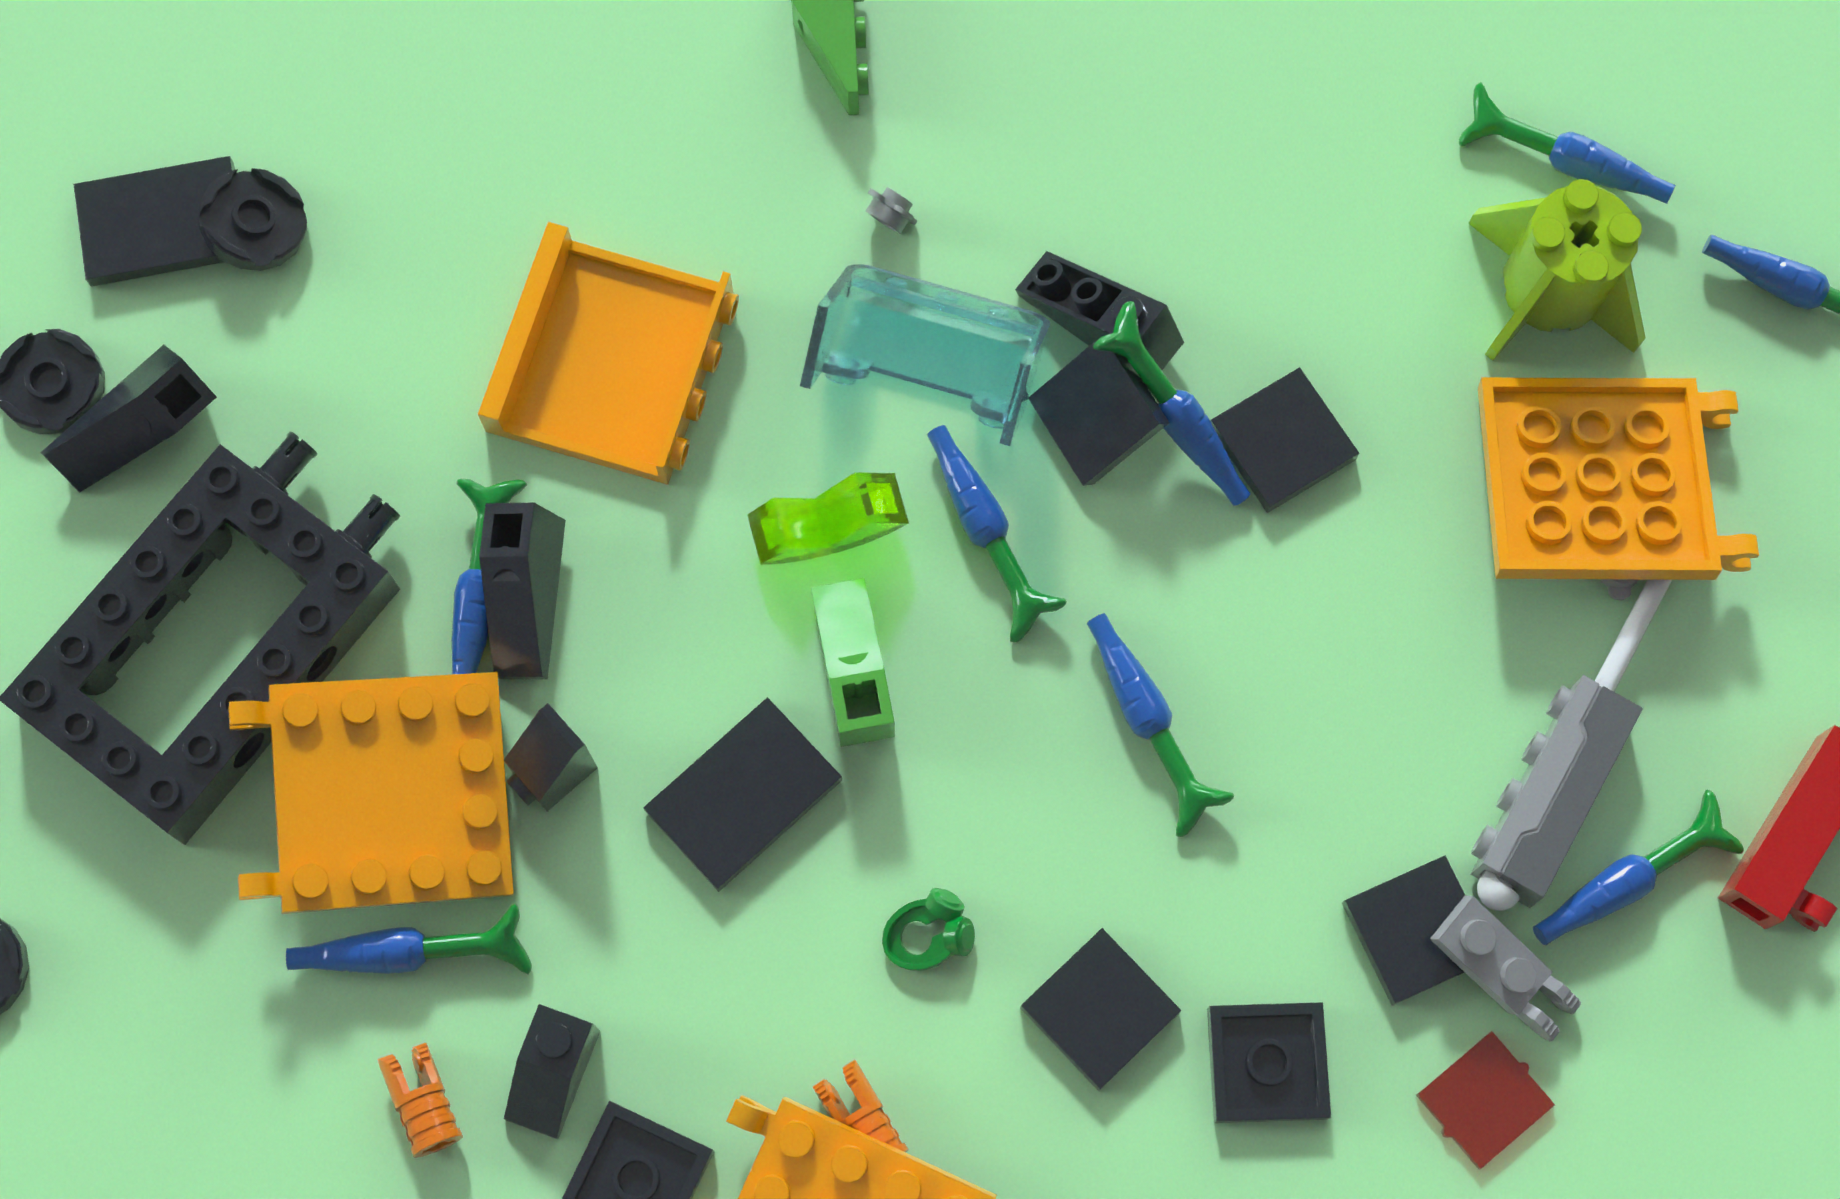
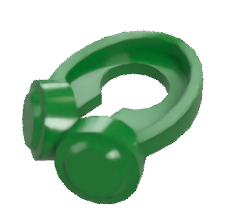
M932 888L926 899L916 900L904 905L887 921L882 937L884 953L891 962L901 968L918 971L931 969L940 965L952 955L967 956L971 952L975 940L974 925L969 918L962 916L965 906L958 896L946 889ZM938 919L946 922L944 932L932 937L931 945L924 953L919 955L912 954L904 947L902 934L905 927L911 922L919 921L925 925H929Z

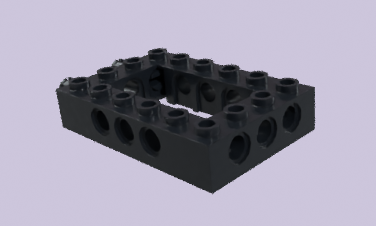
M291 431L260 468L257 466L251 468L220 444L0 696V701L162 830L184 845L187 844L272 743L271 727L230 730L229 702H269L268 688L269 685L323 682L400 590L391 574L375 562L369 553L391 525L401 517L400 514L387 502L383 504V500L379 496L372 494L367 504L344 531L340 529L335 531L288 496L289 493L286 488L310 460L317 456V452L303 439L299 441L298 435ZM228 523L236 531L248 537L262 553L267 555L270 551L280 559L306 587L163 755H161L84 693L99 695L109 690L119 679L116 676L117 672L143 642L149 644L154 639L155 635L152 632L180 600L185 603L192 595L188 590L216 558L219 561L223 559L232 546L233 537L226 525Z

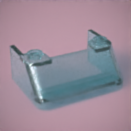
M863 264L849 265L818 304L800 386L811 389L821 373H825V377L832 382L852 385L856 383L857 379H864L871 371L948 392L972 399L970 408L979 415L978 420L986 426L1003 429L1000 444L1010 446L1023 418L1047 339L1050 321L1041 314L882 268Z

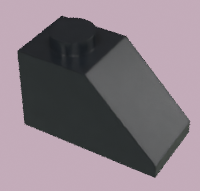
M549 703L538 711L504 759V762L513 773L506 780L509 786L527 806L537 800L547 812L598 768L583 741Z
M541 1004L538 1005L516 1061L504 1120L559 1139L600 1034V1030L593 1023Z

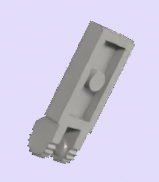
M1464 896L1430 938L1434 944L1507 1013L1519 1017L1530 1029L1545 1040L1553 1041L1560 1032V1029L1542 1010L1529 1003L1538 990L1549 998L1557 1008L1567 1013L1574 1014L1581 1005L1579 998L1562 982L1552 977V971L1474 896Z

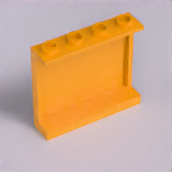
M548 222L478 411V416L485 431L668 485L673 469L682 470L685 464L690 440L684 437L690 420L698 422L701 417L706 400V391L701 390L706 373H715L719 365L723 343L719 342L718 338L723 324L731 325L737 312L739 295L733 292L731 274L723 271L720 281L716 282L572 241L568 227Z

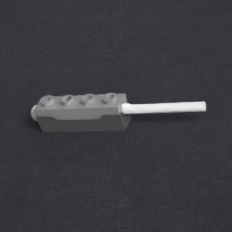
M1647 580L1595 681L1583 675L1570 689L1562 685L1551 701L1546 714L1554 718L1545 735L1537 731L1531 739L1521 758L1529 766L1520 781L1514 778L1509 781L1496 807L1504 811L1495 829L1486 825L1471 851L1472 855L1479 858L1471 875L1479 879L1477 884L1478 896L1481 902L1488 908L1503 911L1512 908L1517 902L1531 908L1543 899L1643 710L1641 706L1615 693V690L1672 580Z

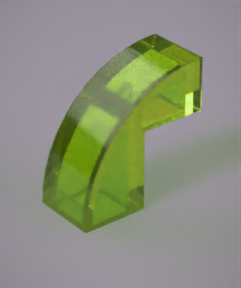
M854 472L815 498H772L747 514L760 565L798 562L838 553L879 539L909 524L895 473Z

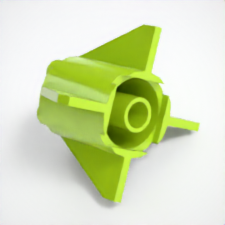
M1579 179L1572 181L1566 187L1556 189L1545 198L1481 207L1472 215L1468 224L1510 256L1503 268V278L1507 290L1505 298L1514 314L1485 353L1492 361L1525 324L1540 331L1552 332L1554 328H1570L1569 331L1581 328L1592 320L1633 353L1646 339L1631 262L1638 251V239L1642 233V225L1625 203L1613 193L1595 186L1589 180Z

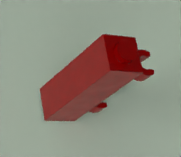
M1838 726L1830 727L1815 738L1718 896V899L1764 929L1783 922L1789 913L1799 924L1816 932L1819 926L1827 927L1837 910V907L1819 895L1808 892L1804 887L1840 829V728Z

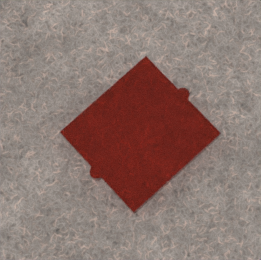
M1493 1031L1484 1036L1416 1094L1443 1127L1441 1130L1443 1137H1452L1478 1170L1482 1169L1555 1106L1552 1100L1528 1074L1529 1065L1526 1062L1519 1063Z

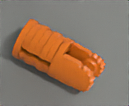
M427 1043L412 1047L413 1050H411L413 1065L422 1087L412 1091L409 1090L401 1065L393 1054L377 1059L395 1110L399 1112L402 1126L406 1129L408 1142H411V1152L414 1158L438 1152L463 1138L460 1128L456 1126L454 1113H451L448 1098L444 1095L445 1088Z
M856 1060L845 1065L842 1069L848 1086L862 1107L859 1110L850 1114L838 1091L827 1080L823 1079L813 1086L815 1093L830 1118L903 1152L909 1150L906 1144L902 1143L899 1139L900 1135L891 1125L890 1118L882 1109L881 1101Z

